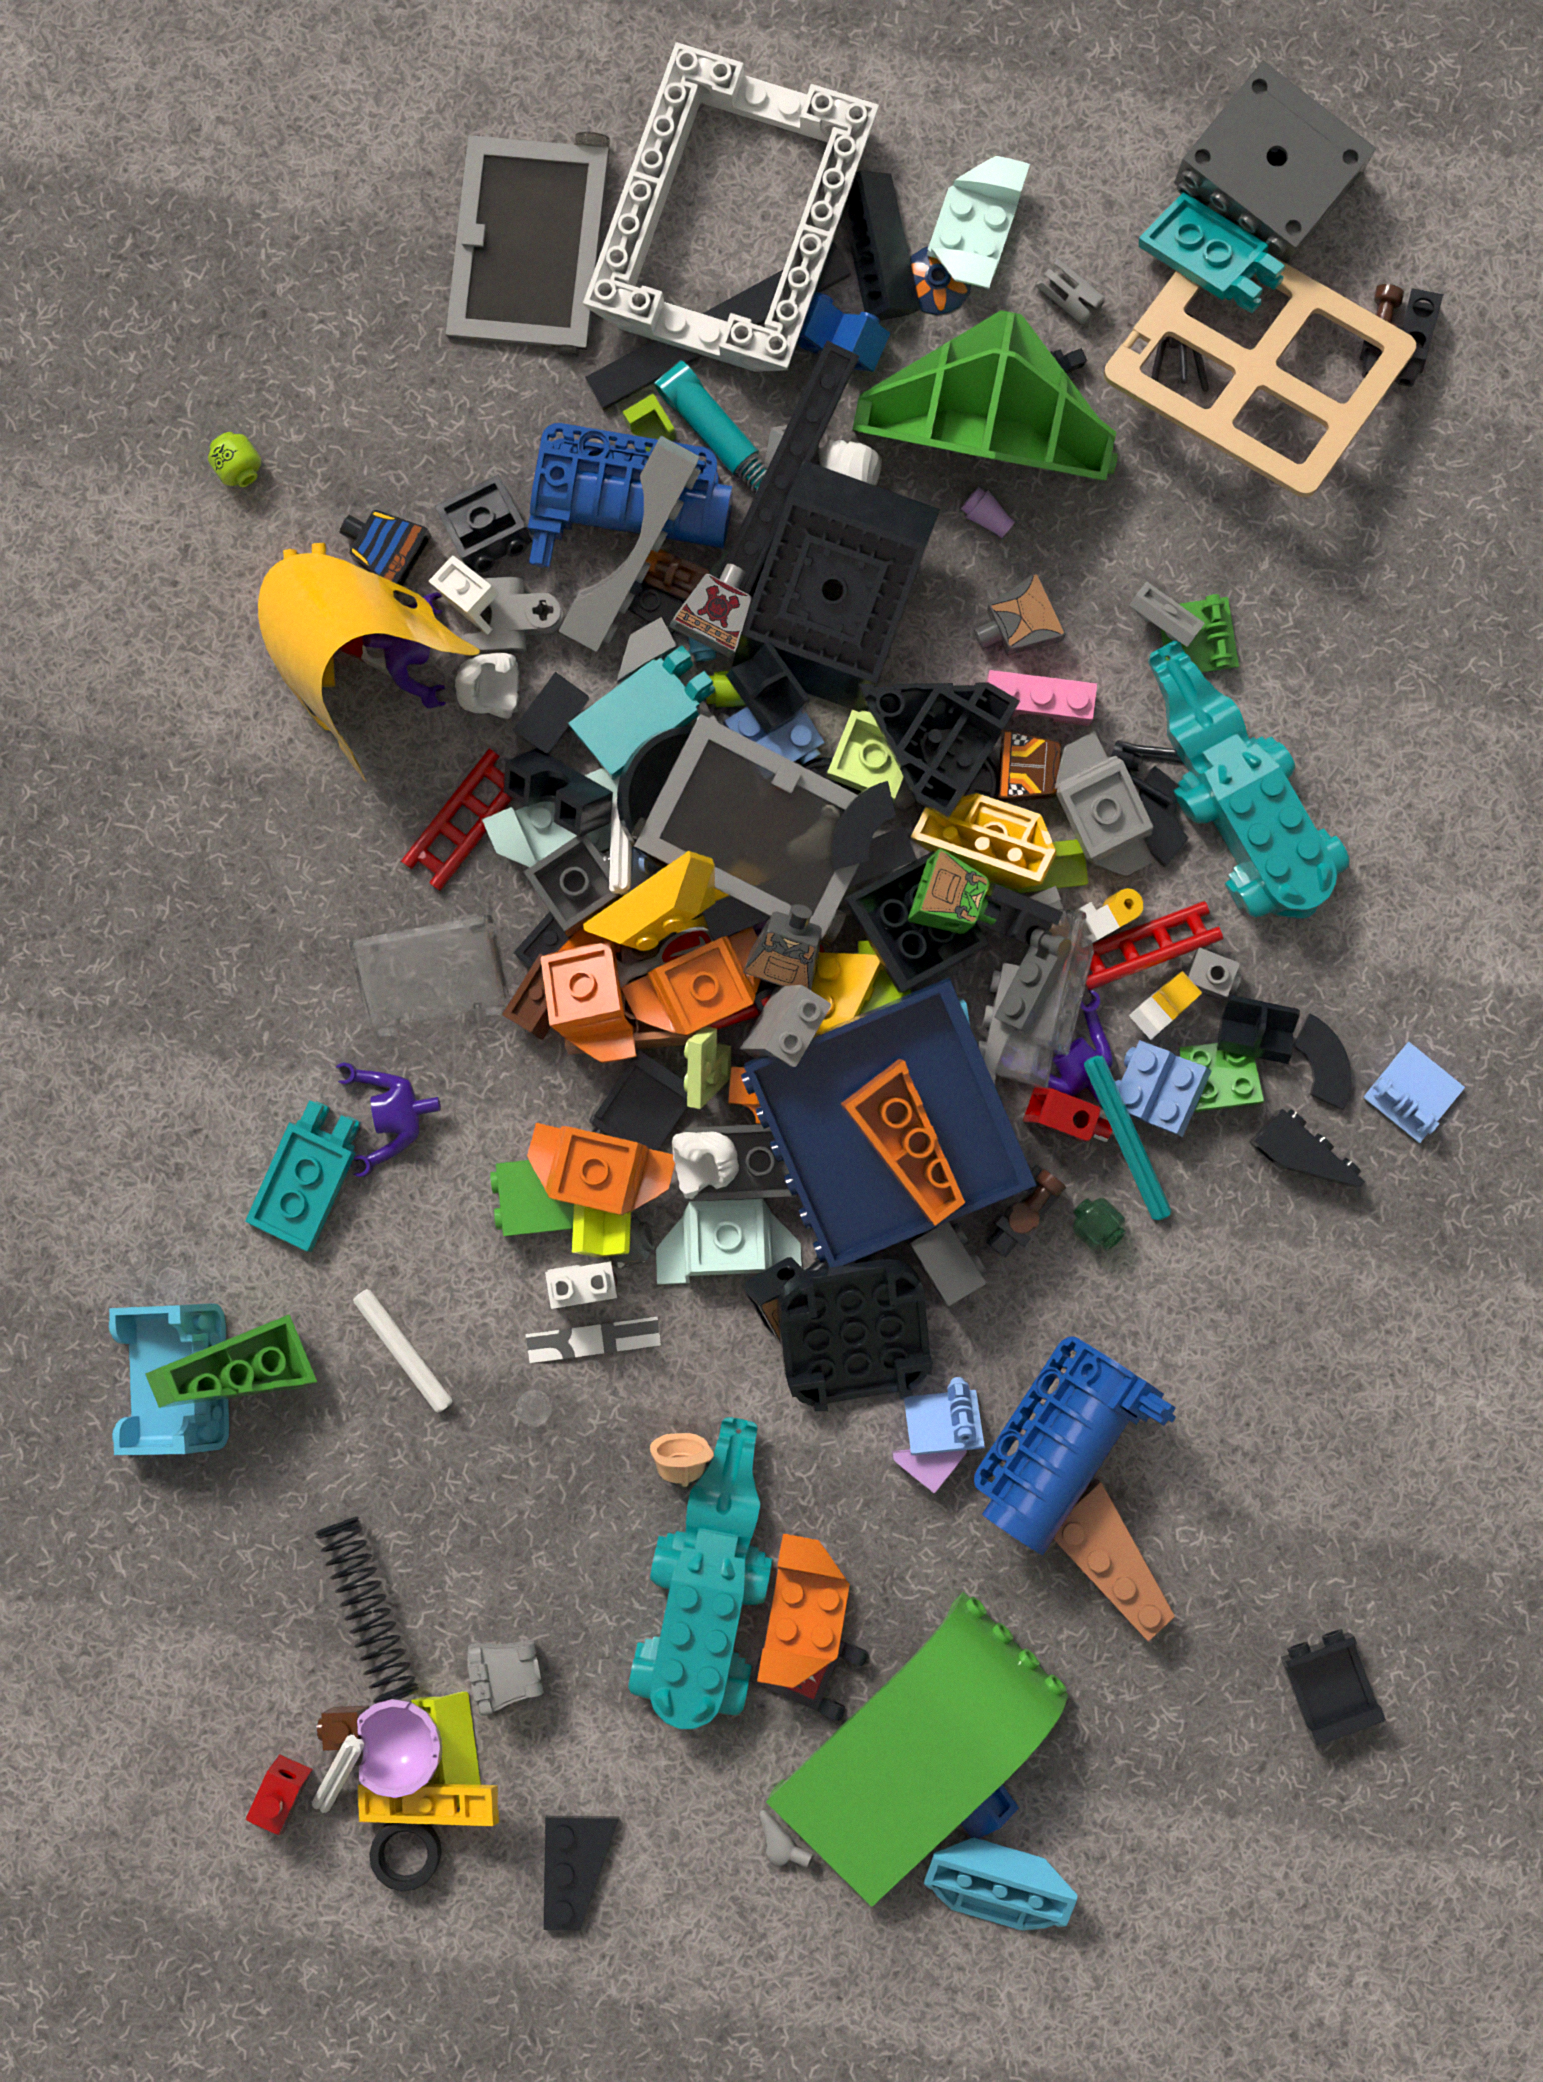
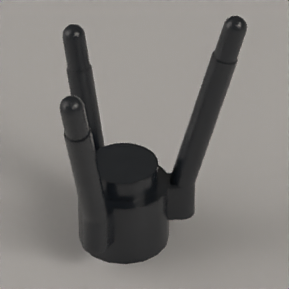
M1171 336L1164 337L1157 347L1151 378L1158 381L1166 344L1169 342V347L1179 349L1180 380L1182 384H1186L1188 382V346ZM1192 349L1202 391L1207 392L1209 386L1202 354Z
M1117 740L1111 756H1117L1124 762L1133 784L1157 799L1173 805L1175 803L1173 798L1134 776L1131 772L1132 770L1139 771L1143 757L1183 763L1177 754V750L1136 745Z

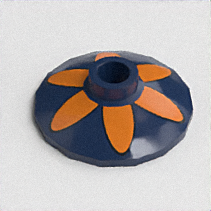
M924 247L910 258L920 309L922 312L935 315L950 313L964 303L970 294L972 285L955 281L939 259L927 256L928 247ZM935 271H940L944 274V279L935 281L931 275Z

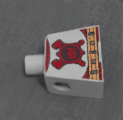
M727 564L720 579L706 573L676 613L669 627L730 658L738 646L752 598L749 594L739 590L746 572L735 565Z

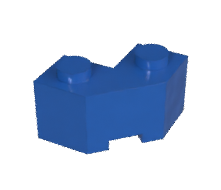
M815 292L797 345L817 354L819 350L822 351L828 340L860 356L854 370L874 372L890 332L879 325L880 320L876 316L867 312H861L860 315L844 314L833 305L834 301L832 298L823 293Z

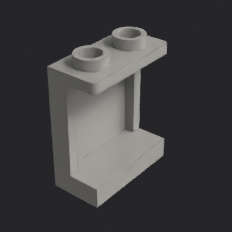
M803 985L776 986L740 1049L755 1059L760 1056H771L778 1058L791 1067H795L828 1013L831 1004Z

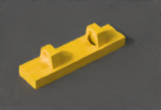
M426 1783L413 1794L392 1798L377 1795L362 1784H358L359 1822L494 1826L499 1823L498 1785ZM457 1795H459L460 1799L459 1812H457Z

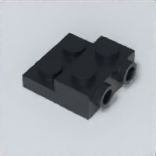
M499 474L435 505L460 558L472 571L486 572L494 566L495 560L507 554L511 557L518 556L526 550L527 544L533 542Z

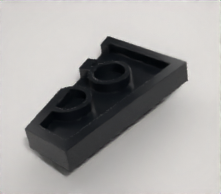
M546 1815L543 1930H581L619 1816Z

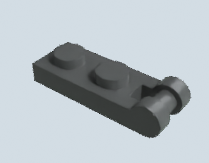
M1041 927L1036 928L1032 932L1030 947L994 1018L1029 1034L1070 953L1072 946L1070 939L1061 935L1054 937L1049 930ZM1047 950H1049L1050 954L1047 960H1044L1043 958Z

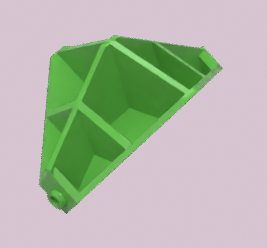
M1002 310L862 394H859L852 428L853 431L1105 481L1107 474H1114L1118 453L1112 452L1116 431L1099 419L1023 315Z

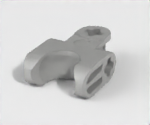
M483 578L499 593L488 605L492 609V619L489 626L493 630L488 635L483 631L472 634L468 633L462 635L461 639L479 648V655L524 653L527 651L526 636L548 635L560 629L564 620L563 610L558 600L549 593L524 594L522 578ZM542 607H548L550 610V614L547 615V620L541 621L539 615H537L542 613Z

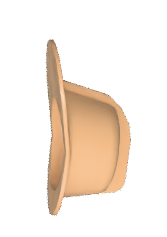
M666 1434L655 1439L650 1445L651 1455L655 1460L657 1471L662 1479L672 1483H680L682 1487H687L689 1482L699 1479L705 1471L706 1462L714 1458V1452L709 1447L707 1441L696 1434Z

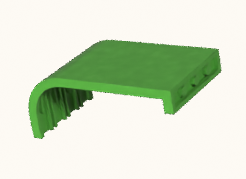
M964 1592L953 1601L943 1622L918 1652L786 1780L782 1779L773 1788L766 1801L871 1907L1027 1760L1054 1727L1067 1701L1068 1694L1062 1681L1053 1674L1049 1676L1039 1666V1660L1030 1650L1022 1649L1013 1641V1635L1002 1623L996 1624L986 1614L985 1606L977 1598H970Z

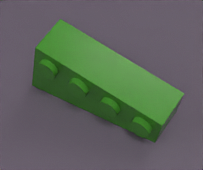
M290 1314L145 1373L159 1408L291 1390L317 1382Z

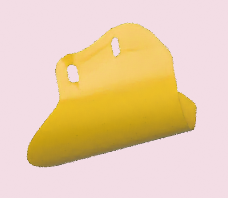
M315 553L297 554L277 562L268 571L260 588L258 619L261 634L271 659L283 681L311 717L322 728L334 734L341 750L365 782L367 781L358 761L335 728L323 702L322 679L325 668L333 654L350 640L375 633L419 642L442 652L469 656L479 655L480 652L479 648L459 638L435 618L430 604L419 594L342 559ZM398 590L413 596L416 599L417 608L412 609L402 605L393 597V591ZM303 701H304V702L309 706V708L316 714V716H314V715H312V714L310 713V711L308 710V708L306 707V705L303 703Z

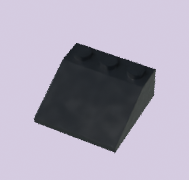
M934 850L844 899L899 994L953 968L989 945L977 923L967 932L959 934L908 921L927 859L935 853Z

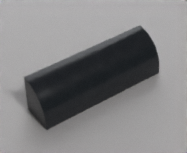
M860 170L855 175L843 214L864 312L876 316L880 321L915 313L921 309L891 173Z

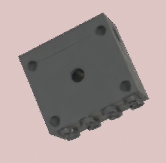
M1262 60L1184 156L1174 183L1177 185V190L1180 194L1185 192L1268 244V254L1289 265L1363 174L1376 147Z

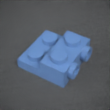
M748 707L723 722L725 727L794 763L800 760L802 765L821 755L818 748L825 743L806 712L802 713L800 711L792 721L767 734ZM748 760L760 784L768 779L771 782L773 781L775 773Z
M1139 1040L1137 1047H1131L1126 1053L1124 1065L1127 1069L1122 1081H1115L1128 1113L1134 1119L1183 1137L1212 1071L1203 1065L1176 1056L1168 1050Z

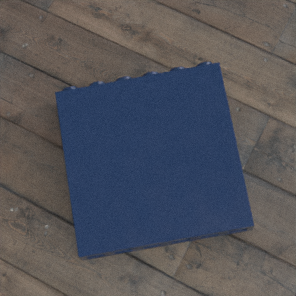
M950 978L815 1033L795 1067H791L778 1058L771 1056H760L745 1063L746 1073L741 1074L744 1086L749 1095L755 1093L758 1098L760 1107L755 1108L759 1121L763 1129L770 1127L775 1140L770 1142V1146L777 1162L784 1160L790 1173L784 1176L788 1189L792 1196L799 1195L804 1206L798 1209L803 1224L807 1230L813 1228L818 1241L813 1243L815 1252L820 1263L827 1261L830 1268L843 1266L1036 1186ZM898 1059L904 1060L907 1065L910 1077L923 1103L924 1110L930 1124L933 1126L939 1145L965 1201L961 1207L936 1226L927 1220L840 1105Z

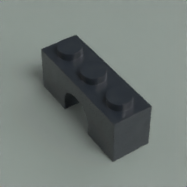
M538 748L505 761L503 792L527 807L540 802L555 803L554 823L576 836L581 837L611 823L613 792L552 756L543 753Z

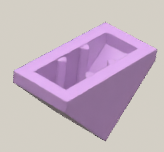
M907 1449L892 1451V1458L903 1469L935 1493L965 1456L967 1450L911 1456V1450Z

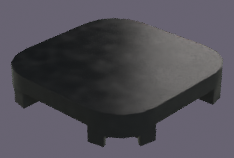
M880 1259L812 1270L796 1275L783 1286L778 1296L777 1316L784 1372L792 1397H796L800 1402L813 1406L814 1411H828V1403L898 1392L900 1399L914 1395L912 1390L924 1381L927 1374H932L933 1361L930 1356L925 1306V1300L927 1299L918 1273L909 1264L897 1259Z

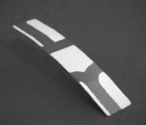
M657 1317L526 1334L530 1363L661 1345Z

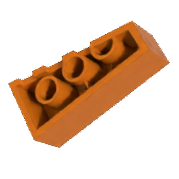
M898 1059L840 1105L927 1220L936 1226L961 1207L965 1201L939 1145L933 1126L930 1124L924 1110L923 1103L910 1077L907 1065L904 1060Z

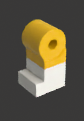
M1126 888L1109 896L1103 906L1097 910L1092 902L1067 916L1084 946H1087L1137 918L1143 911V900L1137 891Z
M1182 971L1141 1003L1129 1016L1151 1040L1182 1013L1202 992Z

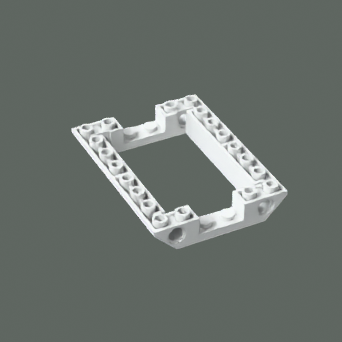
M676 42L585 295L583 306L619 329L754 372L788 370L879 105L813 84L810 85L808 94L800 93L744 75V64L742 62ZM700 103L828 142L766 318L765 327L752 324L751 319L730 313L728 322L666 303L664 302L662 291L643 285L641 288L635 287Z

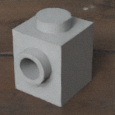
M1202 948L1195 950L1186 973L1201 992L1222 1000L1227 998L1229 993L1235 994L1242 978V974L1237 972L1240 963Z

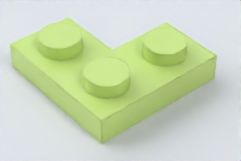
M707 1026L700 1029L693 1037L687 1040L684 1050V1056L688 1059V1072L684 1080V1090L687 1091V1106L701 1109L730 1079L731 1046L717 1044V1029Z

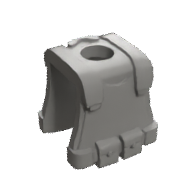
M530 1639L506 1644L480 1642L468 1644L467 1659L474 1701L481 1716L493 1714V1712L508 1704L544 1693L538 1660L535 1656L534 1640Z

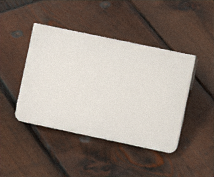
M452 555L429 582L452 607L488 635L493 629L482 619L480 614L499 593L488 582Z

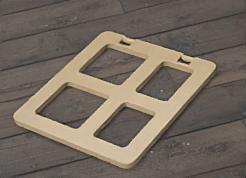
M1277 259L1285 265V269L1281 273L1284 276L1283 282L1276 289L1288 295L1290 300L1256 347L1248 350L1184 312L1201 286L1176 271L1135 325L1125 342L1120 345L1106 364L1104 370L1105 381L1110 386L1296 496L1306 498L1314 495L1412 358L1416 349L1414 338ZM1314 313L1321 314L1382 351L1379 359L1345 404L1336 402L1281 370L1276 365L1309 317ZM1171 336L1234 374L1232 380L1211 408L1203 409L1141 372L1140 369L1164 337ZM1138 338L1148 343L1140 355L1131 350V347ZM1263 390L1326 427V433L1304 463H1294L1233 426V422L1256 391Z

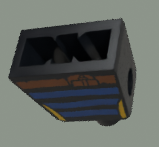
M373 510L366 523L348 515L339 531L341 535L354 541L349 552L353 560L368 572L377 574L401 586L405 584L432 537L428 528L379 510ZM395 590L393 592L399 594L400 591Z

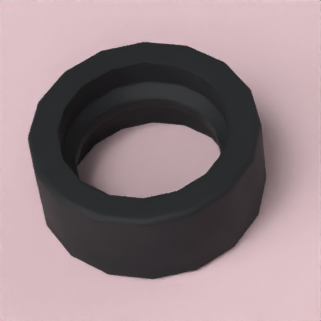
M386 1823L373 1839L369 1852L370 1866L377 1880L387 1888L401 1892L416 1890L426 1884L436 1872L442 1855L440 1839L432 1826L429 1824ZM400 1832L416 1834L423 1840L427 1848L425 1865L420 1871L412 1875L404 1876L395 1873L388 1867L385 1861L384 1849L386 1843L392 1836Z

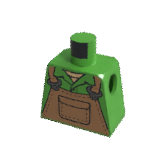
M938 849L927 859L908 921L963 934L975 925L977 919L993 925L999 916L1001 905L984 898L989 884L986 876L945 850Z

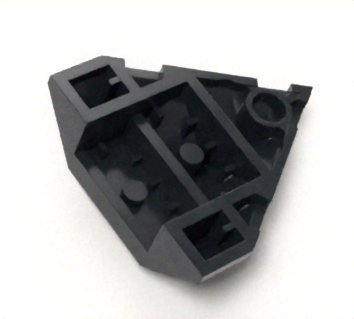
M978 682L975 685L909 683L884 687H874L873 684H859L858 686L915 800L947 820L961 802L1020 703V700L989 682Z

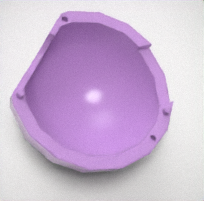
M391 1699L372 1705L359 1716L357 1720L358 1735H360L364 1742L363 1759L359 1765V1781L363 1786L377 1795L398 1798L413 1794L432 1779L441 1761L442 1738L429 1713L411 1702Z

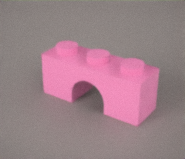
M989 670L986 682L995 685L1020 700L1012 715L1013 717H1018L1021 714H1035L1053 718V722L1089 726L1093 720L1097 690L1096 683Z

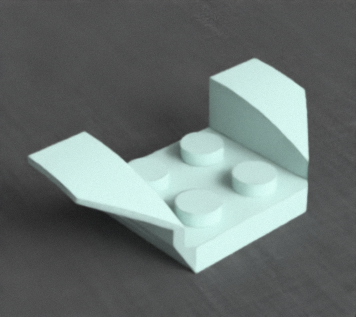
M995 156L954 180L953 186L948 188L928 247L927 256L939 259L955 281L989 289L1015 216L1030 164Z
M603 768L585 775L611 790L614 801V798L617 796L620 776L612 780ZM540 802L530 807L525 806L514 811L513 807H510L482 820L496 853L527 867L533 866L576 837L575 834L554 823L555 803ZM611 823L587 834L599 853L601 851L605 852L611 847Z
M763 1199L690 1201L683 1212L682 1218L656 1248L657 1285L690 1283V1276L761 1273L787 1257H792L801 1266V1243L770 1212V1208Z

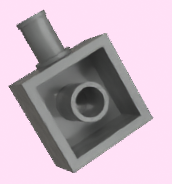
M587 834L581 837H574L524 871L527 879L567 938L583 929L584 923L624 896L619 893L613 894L609 889L610 850L605 854L602 851L599 853Z
M949 1222L917 1235V1238L907 1243L942 1302L948 1307L984 1286L986 1282L983 1276L988 1274L977 1255L970 1257L963 1246L969 1241L958 1223L951 1225Z

